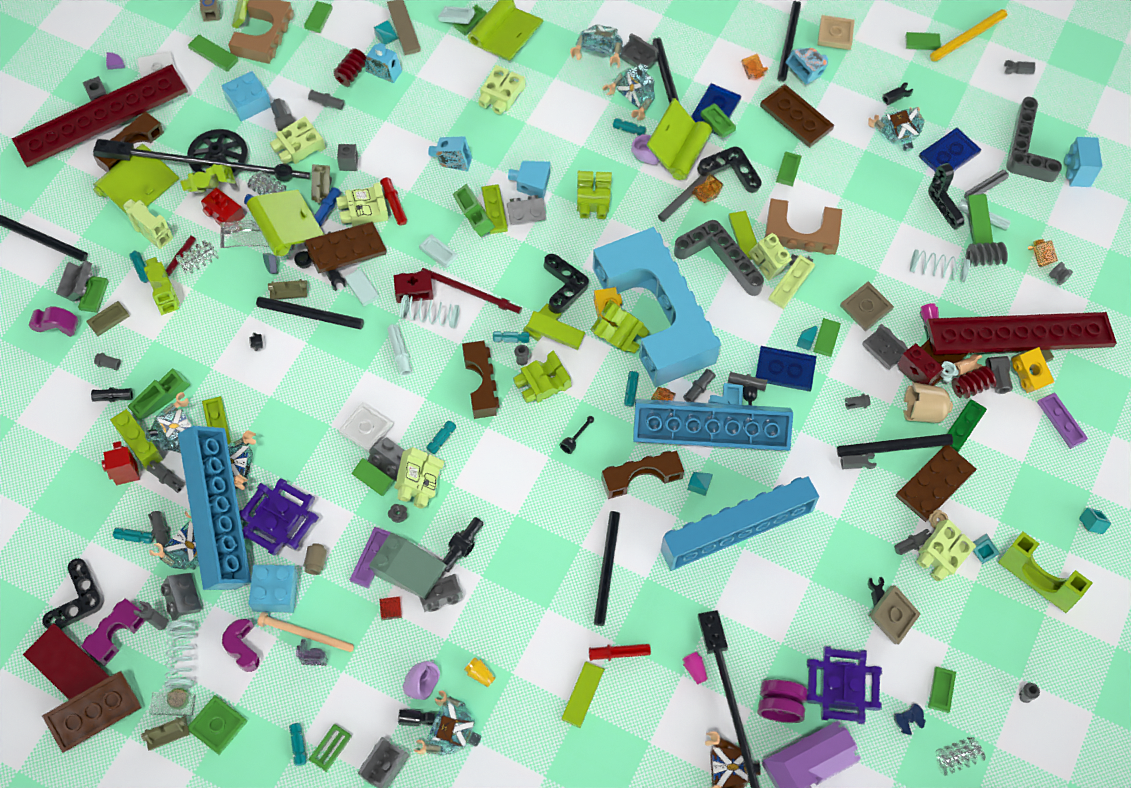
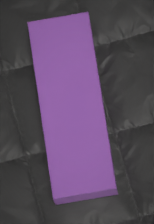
M1055 392L1037 402L1070 449L1088 440Z
M374 527L349 579L350 582L369 589L375 577L369 564L391 532Z

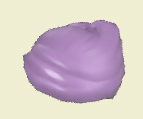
M642 134L636 137L632 142L631 148L634 156L644 163L657 164L659 159L646 145L651 135Z
M430 661L414 665L405 676L402 686L405 695L419 700L427 699L440 678V671L437 665Z

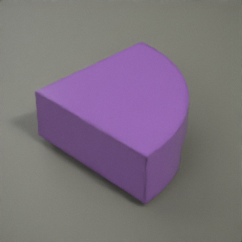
M107 52V69L125 68L124 62L119 55Z

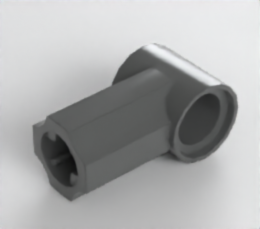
M280 98L274 99L270 105L275 117L274 121L277 130L282 131L293 124L294 120L291 113L289 114L285 100Z
M1008 356L988 357L986 359V366L995 375V392L1006 394L1012 391L1013 386L1009 374L1010 360Z

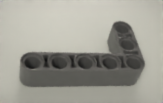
M1028 96L1023 99L1017 112L1006 168L1013 174L1051 183L1058 177L1062 164L1055 159L1028 153L1038 107V101Z
M709 220L676 239L674 246L676 258L680 260L687 259L710 246L749 295L757 296L761 293L764 277L718 221Z

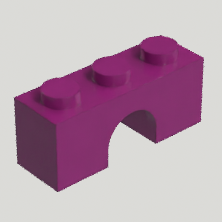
M124 598L114 606L113 611L108 617L100 621L98 628L85 638L81 647L105 667L119 652V649L112 643L113 634L120 629H127L135 634L145 623V620L136 616L134 611L142 612V610Z

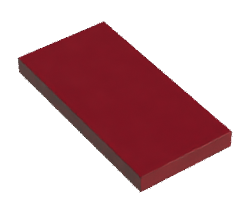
M55 623L22 654L69 700L110 677Z

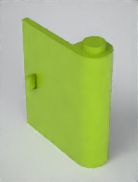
M498 0L467 35V38L472 45L510 61L543 23V19L516 8L514 0Z
M674 98L646 145L675 179L684 180L712 133V128L706 122H695L676 98Z
M140 144V145L136 148V149H140V150L151 151V150H150L146 145H144V144ZM131 156L130 161L121 160L93 184L95 187L93 190L99 197L103 196L106 198L108 196L127 215L123 205L130 199L134 202L141 200L148 207L180 178L160 159Z
M299 190L257 195L250 198L247 202L249 211L275 256H285L290 250L291 245L304 243L306 239L324 235Z

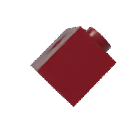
M430 271L393 275L397 303H401L404 295H408L409 302L411 296L413 297L412 302L420 301L421 298L422 301L434 300Z
M917 343L902 354L898 363L917 383L932 385L936 382L944 370Z

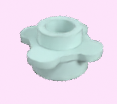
M945 361L941 365L944 370L940 376L944 382H950L952 377L959 374L953 363Z

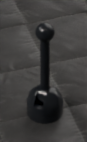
M754 386L743 387V398L748 401V405H752V401L757 398L758 389Z
M588 416L586 423L573 438L566 437L561 441L559 446L565 453L572 454L576 448L575 440L590 423L594 422V417Z

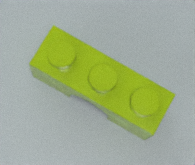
M127 409L110 419L119 435L129 445L145 470L148 465L153 467L149 464L151 461L155 460L159 463L163 460L157 448Z

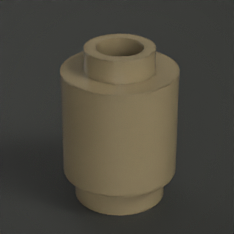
M313 543L312 546L307 547L303 565L306 573L320 575L324 569L327 550L322 544Z

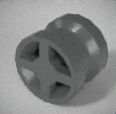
M1060 262L1052 269L1049 276L1055 278L1057 283L1062 285L1073 274V271L1067 269L1065 264Z

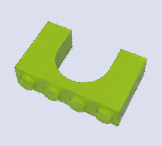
M1022 531L998 563L1064 613H1067L1084 596L1093 582L1077 570L1068 578H1058L1046 572L1037 564L1033 557V552L1040 543Z

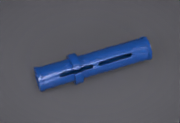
M336 187L331 188L327 197L321 201V206L314 215L319 227H321L329 212L335 208L336 198L342 194Z

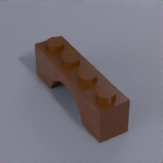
M145 111L110 140L133 144L139 142L153 143L164 131L161 123ZM94 156L97 165L105 172H108L121 161L120 159Z
M485 340L462 343L465 368L475 371L482 378L480 387L470 394L474 419L497 416L496 409L500 408L498 397H494V391H497L496 382L491 380V375L494 374L493 365L488 363V358H491L490 348L485 346Z
M665 451L658 456H646L636 462L628 461L621 466L605 468L602 470L601 480L607 498L611 499L626 495L630 482L640 475L655 476L664 484L683 479L684 469L678 452Z

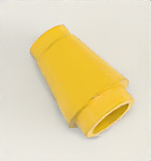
M476 657L464 669L469 677L485 685L487 688L495 680V677L481 659L478 660Z

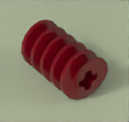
M356 48L351 49L333 71L336 80L343 86L349 87L350 82H353L358 73H361L362 68H365L366 55Z
M981 366L952 380L953 391L959 398H962L963 395L964 398L968 399L970 394L975 396L977 392L982 393L983 389L989 390L990 386L996 387L995 375L988 366Z

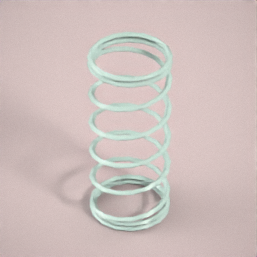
M914 250L910 272H915L918 261L924 252L923 274H925L929 260L934 254L933 277L941 258L944 256L943 278H945L950 261L954 258L953 280L961 261L964 260L961 282L966 281L970 269L969 259L965 260L962 258L956 267V258L953 256L949 259L946 266V256L944 254L941 255L936 264V254L933 252L926 263V252L922 251L919 255V250Z
M408 295L403 296L399 311L400 318L404 319L409 312L410 319L415 320L419 313L421 322H424L429 315L430 323L434 324L439 316V324L441 326L445 325L447 320H449V326L451 328L456 327L460 311L459 305L454 306L450 322L452 304H450L446 320L441 324L440 312L442 302H440L434 322H431L432 300H430L427 315L422 321V298L420 299L417 314L412 319L411 304L413 297H410L409 302Z
M178 621L167 625V634L171 638L167 640L166 644L171 648L166 652L170 660L165 665L170 671L165 674L168 681L164 683V686L168 689H188L192 687L191 679H170L167 677V674L173 671L191 672L193 670L192 668L173 669L167 665L173 660H193L192 657L173 658L168 655V652L173 649L192 650L194 648L189 645L173 647L168 643L169 640L174 638L193 639V635L173 636L169 633V631L174 633L193 631L194 624L190 622ZM178 626H190V627H191V628H187V629H174V627H178ZM172 683H187L188 685L173 686V685H168V684H172Z

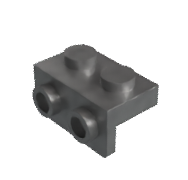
M633 33L629 35V41L619 50L620 58L636 68L639 67L644 73L657 61L658 49Z
M538 195L528 196V200L521 201V198H512L510 202L506 203L510 224L546 219L543 198H538Z
M85 260L78 266L68 262L56 294L72 302L79 296L82 297L87 289L85 286L86 280L88 281L92 275V270L90 269L93 263Z
M880 324L877 330L862 343L888 370L895 366L902 354L908 350L906 344L899 340L883 324Z
M386 437L372 446L368 461L397 482L401 457L405 450Z
M191 573L166 577L161 585V594L165 596L166 610L171 616L172 621H176L180 615L199 613L202 607Z
M455 574L437 580L426 599L420 597L419 599L424 612H434L439 610L440 606L458 603L463 598V594Z
M381 737L365 762L361 765L358 775L376 788H388L409 757V754L391 744L386 738Z

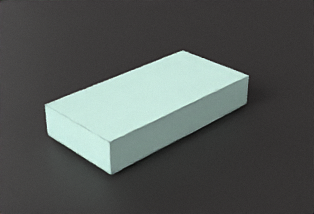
M445 6L438 15V19L441 22L468 24L475 11L474 8Z
M432 234L419 245V249L445 269L458 258L456 252Z
M361 269L344 277L363 307L379 299L378 293Z

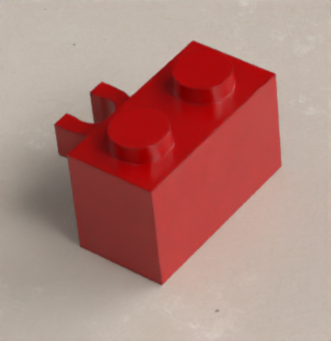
M217 187L201 200L202 211L205 215L213 217L219 226H224L228 230H231L245 217L242 206Z
M121 441L113 443L114 450L103 452L104 460L101 461L104 472L107 471L109 479H112L116 486L140 480L137 461L129 448L122 446Z

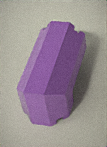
M836 721L765 759L762 762V766L774 787L811 788L812 784L815 783L817 786L857 764L861 757L860 754L855 755L854 751L858 750L857 744L847 728L844 726L840 728L839 725L841 723Z

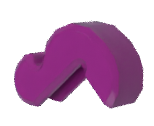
M50 306L45 308V311L40 309L34 310L28 325L33 331L39 333L58 328L62 333L71 337L75 334L79 321L70 311Z
M246 618L238 619L226 628L222 635V645L228 655L232 658H237L236 663L240 669L245 672H252L259 667L260 658L241 641L254 628L252 621Z

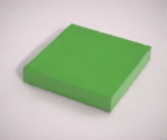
M214 695L189 724L188 729L192 735L220 756L248 721Z

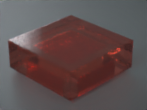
M400 596L379 599L382 621L402 618Z

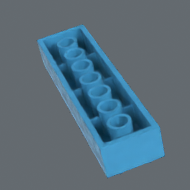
M635 399L633 442L790 451L794 412L791 408Z
M191 426L178 433L203 590H236L250 584L251 577L225 428Z
M809 476L795 478L788 485H778L771 492H761L754 499L749 501L748 499L742 500L737 506L732 508L725 507L718 514L713 516L708 514L701 521L696 523L689 522L679 530L672 529L666 532L662 539L660 551L670 571H673L813 512L820 496Z

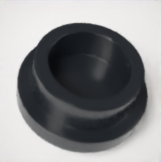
M300 251L294 257L295 264L302 269L308 268L312 264L308 251Z
M253 332L252 336L249 337L250 348H254V351L263 348L262 335Z

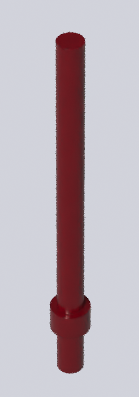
M424 267L421 269V271H430L431 279L498 305V308L502 310H510L517 314H520L522 311V307L510 303V300L500 299Z

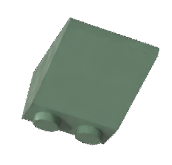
M390 533L369 564L376 577L422 599H426L447 566L407 539Z

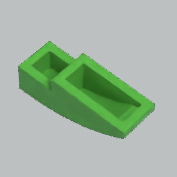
M467 184L452 194L472 228L480 237L495 227Z
M172 368L160 381L154 380L127 407L138 420H142L176 398L178 393L183 392L191 384L179 371Z

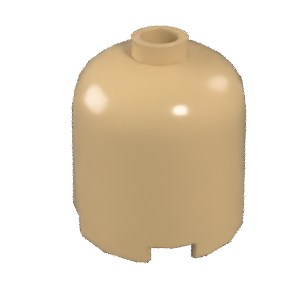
M912 382V386L909 385L905 392L904 402H907V410H903L904 418L908 421L939 423L944 421L948 413L952 411L953 402L950 401L949 393L944 388Z

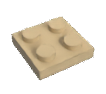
M821 15L817 45L851 50L855 20Z

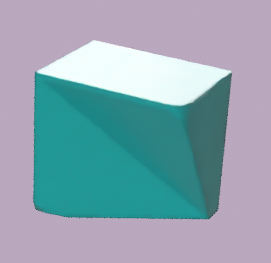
M388 20L374 26L375 36L384 45L398 39Z
M818 326L803 330L796 346L808 351L811 350Z
M693 472L687 490L706 496L713 474Z
M1086 508L1079 518L1088 531L1098 534H1104L1111 525L1110 520L1102 511L1092 508Z
M987 533L973 541L976 545L973 551L982 564L1000 554Z

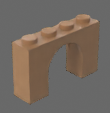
M249 0L247 9L250 18L267 21L273 26L268 32L256 36L234 31L228 43L229 49L237 57L270 64L272 58L276 56L278 45L282 43L284 32L286 33L290 20L294 17V10H292L291 2L283 0Z
M771 198L765 237L773 233L776 234L783 247L836 255L839 246L843 209L825 206L820 228L816 232L803 234L793 230L787 222L789 201Z

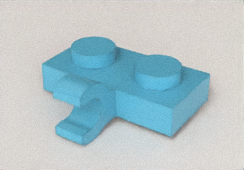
M724 383L722 396L710 395L708 403L742 405L743 385Z

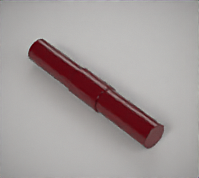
M189 236L165 269L168 276L172 274L196 241L194 236Z

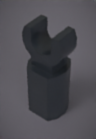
M905 82L900 88L897 87L883 94L882 99L886 105H890L902 99L903 96H911L913 89L906 90L908 83Z
M338 269L325 272L331 281L334 291H337V283H342L343 287L346 286L345 280L340 276Z
M879 577V585H875L872 578H869L867 583L869 589L872 590L871 596L874 607L885 594V590L882 588L884 586L883 577Z
M400 709L398 724L418 727L421 724L432 726L436 717L435 713H421L418 710Z

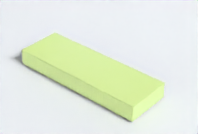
M799 255L768 297V300L784 310L814 269L815 263Z

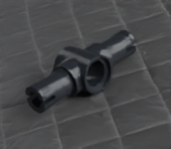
M474 517L465 530L456 532L450 539L448 544L449 552L442 560L447 565L444 571L449 573L458 559L467 557L473 550L475 545L474 537L484 525L479 518Z

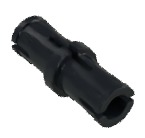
M109 387V389H92L91 391L92 402H115L116 400L133 399L132 388L115 389L114 387Z

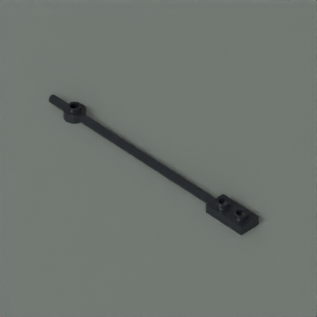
M98 138L93 149V154L97 157L130 161L131 156L205 166L222 164L231 166V169L272 174L279 181H288L292 177L310 180L311 176L310 172L292 170V167L288 164H278L274 168L134 149L133 143Z
M718 610L699 613L697 618L707 654L714 653L750 787L760 788L722 652L728 650V645Z

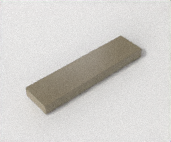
M404 0L387 1V6L404 55L421 52Z

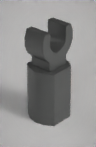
M1006 60L1004 63V67H1006L1005 74L1016 72V74L1033 75L1035 73V62Z
M868 453L865 456H841L842 470L860 469L863 467L874 469L877 463H870L868 459H874L875 453Z
M140 601V604L143 605V611L135 610L134 614L143 618L156 629L164 630L169 620L152 608L148 602Z

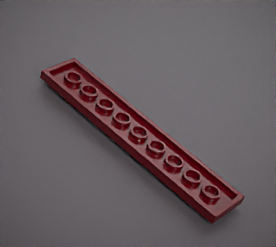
M170 64L12 138V141L28 168L188 91L174 66Z
M1107 312L928 318L926 321L934 354L1031 351L1038 347L1040 350L1115 347L1117 344Z

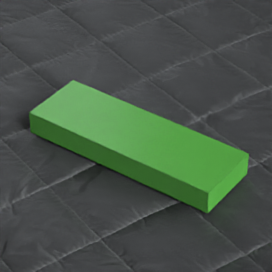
M200 34L188 44L190 50L227 72L239 61L237 56Z
M986 194L967 196L973 244L992 243L993 236Z

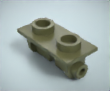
M312 164L311 200L321 203L330 191V166Z
M307 280L271 281V283H268L270 299L307 297Z
M186 716L176 717L175 720L149 730L145 729L144 733H141L143 741L147 742L148 751L190 735Z

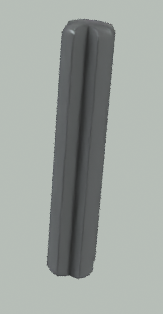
M1004 169L966 191L964 198L967 199L969 195L985 193L1006 180L1009 173Z

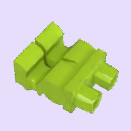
M213 164L210 168L206 169V173L187 174V179L180 181L183 191L199 193L207 192V189H215L219 186V181L236 184L231 166Z
M578 171L577 212H579L580 218L587 219L589 218V212H597L596 218L606 219L610 207L612 172H596L594 191V171Z
M156 257L147 259V267H144V270L153 288L152 297L161 316L179 310V299L162 261L158 262Z
M610 299L601 312L603 317L599 315L590 330L624 352L627 350L635 354L640 345L633 341L636 335L645 338L649 330L641 320L628 311L622 310ZM606 319H608L611 322H615L617 326H612Z
M554 350L547 355L545 363L535 360L529 365L520 368L521 373L513 377V381L518 389L525 385L528 386V389L521 392L526 403L534 400L539 403L543 401L542 399H547L554 393L558 394L559 391H566L572 387L571 378Z

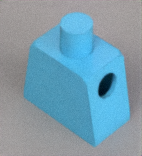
M522 161L519 170L509 169L508 180L517 181L518 192L530 196L538 195V198H543L544 200L550 176L551 162Z

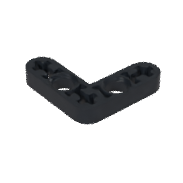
M736 146L702 159L697 166L698 173L705 177L732 167L740 182L749 193H756L762 185L759 175L744 151ZM716 159H723L725 164H718ZM740 167H746L748 173H743Z
M945 163L937 167L928 193L949 225L956 229L963 226L965 220L960 210L947 194L954 177V171L949 163Z
M548 254L544 258V268L565 283L549 299V310L559 314L587 290L589 279L585 274L558 255ZM567 270L571 274L563 275L561 272ZM571 291L574 295L566 296L564 292Z
M75 558L69 562L67 567L78 598L47 612L42 618V624L46 629L51 626L50 622L53 617L56 619L55 624L62 629L98 612L102 608V598L90 569L83 559ZM77 565L81 566L80 570L83 574L82 576H79V574L76 571ZM90 581V587L88 589H80V585L82 582ZM87 595H91L95 600L94 606L91 607L89 605L90 600ZM72 607H77V614L69 617L67 615L68 610ZM60 613H62L66 620H63L61 618L62 616L60 615Z

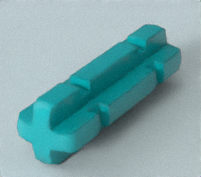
M615 118L613 121V128H622L621 130L632 134L637 133L638 136L646 133L645 126H637L638 124L626 120L623 122L619 118Z
M135 250L129 254V257L140 281L147 283L149 280L144 270L146 265L140 252Z
M494 331L493 342H501L503 340V342L518 343L519 341L521 343H529V332H521L519 334V332L504 331V333Z
M629 371L624 398L625 406H634L639 376L637 371Z
M448 420L443 425L444 429L441 428L432 439L433 442L427 445L426 449L430 453L436 454L440 449L439 446L441 447L451 435L450 432L453 433L456 429V425L452 421Z
M116 527L113 531L114 539H124L125 541L138 543L142 541L145 544H151L153 541L151 532L142 533L139 530H123V528Z
M294 723L289 726L290 734L292 735V752L295 755L293 759L296 766H302L306 764L304 741L301 734L302 727L300 723Z

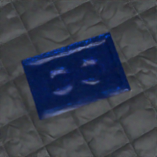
M710 83L691 118L695 122H706L700 116L701 111L715 103L730 119L741 101L742 95Z
M956 127L920 152L918 157L934 172L938 166L949 163L953 171H956L980 154L982 149Z
M761 346L755 377L767 379V384L811 392L817 356Z

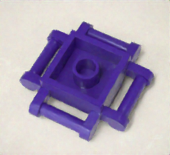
M282 478L277 481L273 490L263 483H259L255 494L244 509L239 511L240 519L248 524L242 529L244 539H250L267 549L268 553L273 556L279 552L282 546H287L296 551L299 547L298 543L308 529L319 519L315 513L308 511L315 497L311 494L307 495L287 484V481ZM282 491H285L303 501V504L299 506L280 494ZM262 496H268L265 497L259 504V506L255 510V515L253 517L249 516V514L254 509L259 500L262 498ZM256 530L275 542L271 543L268 540L257 535L253 531Z
M824 646L823 661L817 659L807 660L809 672L806 703L820 705L821 720H845L864 725L866 720L865 710H882V703L880 702L882 667L866 666V650H859L858 652L831 649V646ZM830 657L858 660V665L841 661L833 663L830 662ZM817 669L821 670L820 696L816 695ZM866 675H872L870 702L865 701ZM829 708L857 711V713L829 710Z

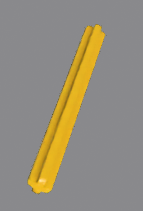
M1005 9L997 11L930 54L931 60L937 62L1008 16Z

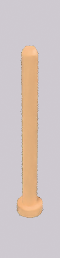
M262 612L259 616L257 623L259 626L264 627L266 624L348 652H353L354 650L353 644L268 617L266 612Z

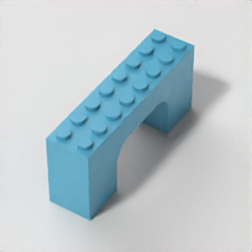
M654 227L593 249L592 269L603 289L616 287L617 294L636 287L651 291L671 325L668 329L641 339L639 358L655 388L716 364L721 346L720 339L713 334L711 323L706 321L702 307L697 305L693 291H689L685 277L679 273L678 264L676 261L673 262L669 248L664 246L661 234L657 233Z

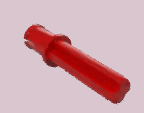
M385 177L381 179L380 184L385 193L384 198L388 200L397 224L399 226L407 224L406 215L398 199V192L393 187L391 178Z
M607 644V647H589V661L603 659L611 661V658L649 656L651 654L650 644L613 647Z

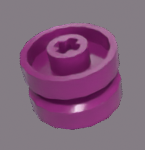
M765 680L761 683L760 696L763 699L758 703L757 713L759 716L775 722H803L805 707L802 704L807 700L808 690L801 684L791 681Z

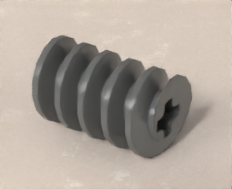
M1003 242L977 243L976 245L970 243L966 250V259L970 260V266L972 261L974 266H978L979 261L982 266H985L986 261L991 266L993 260L996 265L1000 264V260L1005 265L1008 261V252Z

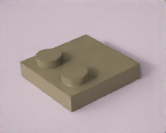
M869 281L840 304V307L865 332L894 308Z
M891 585L871 611L869 617L894 644H900L921 613L896 585Z

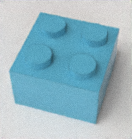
M253 71L221 85L225 99L241 122L271 108L269 95Z
M1076 137L1074 143L1071 144L1070 151L1064 158V164L1067 165L1066 178L1069 179L1070 187H1091L1101 171L1103 165L1098 137Z
M253 565L249 595V606L253 612L294 613L298 579L295 566Z

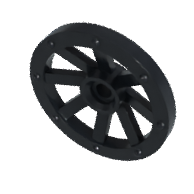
M214 129L200 134L192 141L187 152V156L195 157L206 154L203 158L227 161L226 157L228 156L239 160L237 163L247 164L249 156L244 139L239 134L227 129ZM218 138L216 142L210 141V139ZM225 138L233 140L232 142L223 144ZM203 143L208 146V148L198 149ZM240 146L241 154L227 149ZM189 163L193 173H206V171L201 169L204 165ZM232 169L234 177L242 171Z

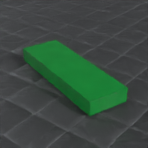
M970 399L947 433L953 436V444L949 446L959 452L987 411V408Z

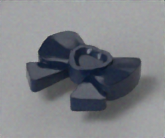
M913 703L909 710L894 714V721L902 729V734L912 735L909 723L915 722L919 728H924L926 720L923 719L924 712L919 704Z

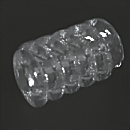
M263 170L254 174L247 184L248 188L259 195L287 191L286 185H282L274 177L271 178Z
M203 240L202 246L199 244L195 245L196 250L189 248L190 254L184 251L182 253L183 258L180 255L176 256L177 262L186 276V271H189L191 274L194 273L193 267L200 270V263L206 266L205 260L212 263V256L219 259L215 248L210 242L208 243Z
M972 736L935 751L937 766L944 776L948 775L947 769L951 773H955V766L958 770H963L962 763L966 767H970V760L973 764H978V758L981 761L986 759L982 746Z

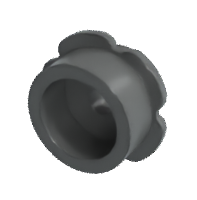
M394 504L388 511V517L395 523H401L407 518V508L404 505Z

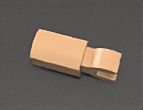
M973 354L970 358L954 363L959 371L957 376L983 366L982 364H977L978 359L982 358V355Z

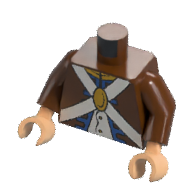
M715 731L706 733V735L711 737V741H705V745L715 746L710 750L711 788H745L749 780L740 747L720 737ZM753 762L756 776H760V763Z

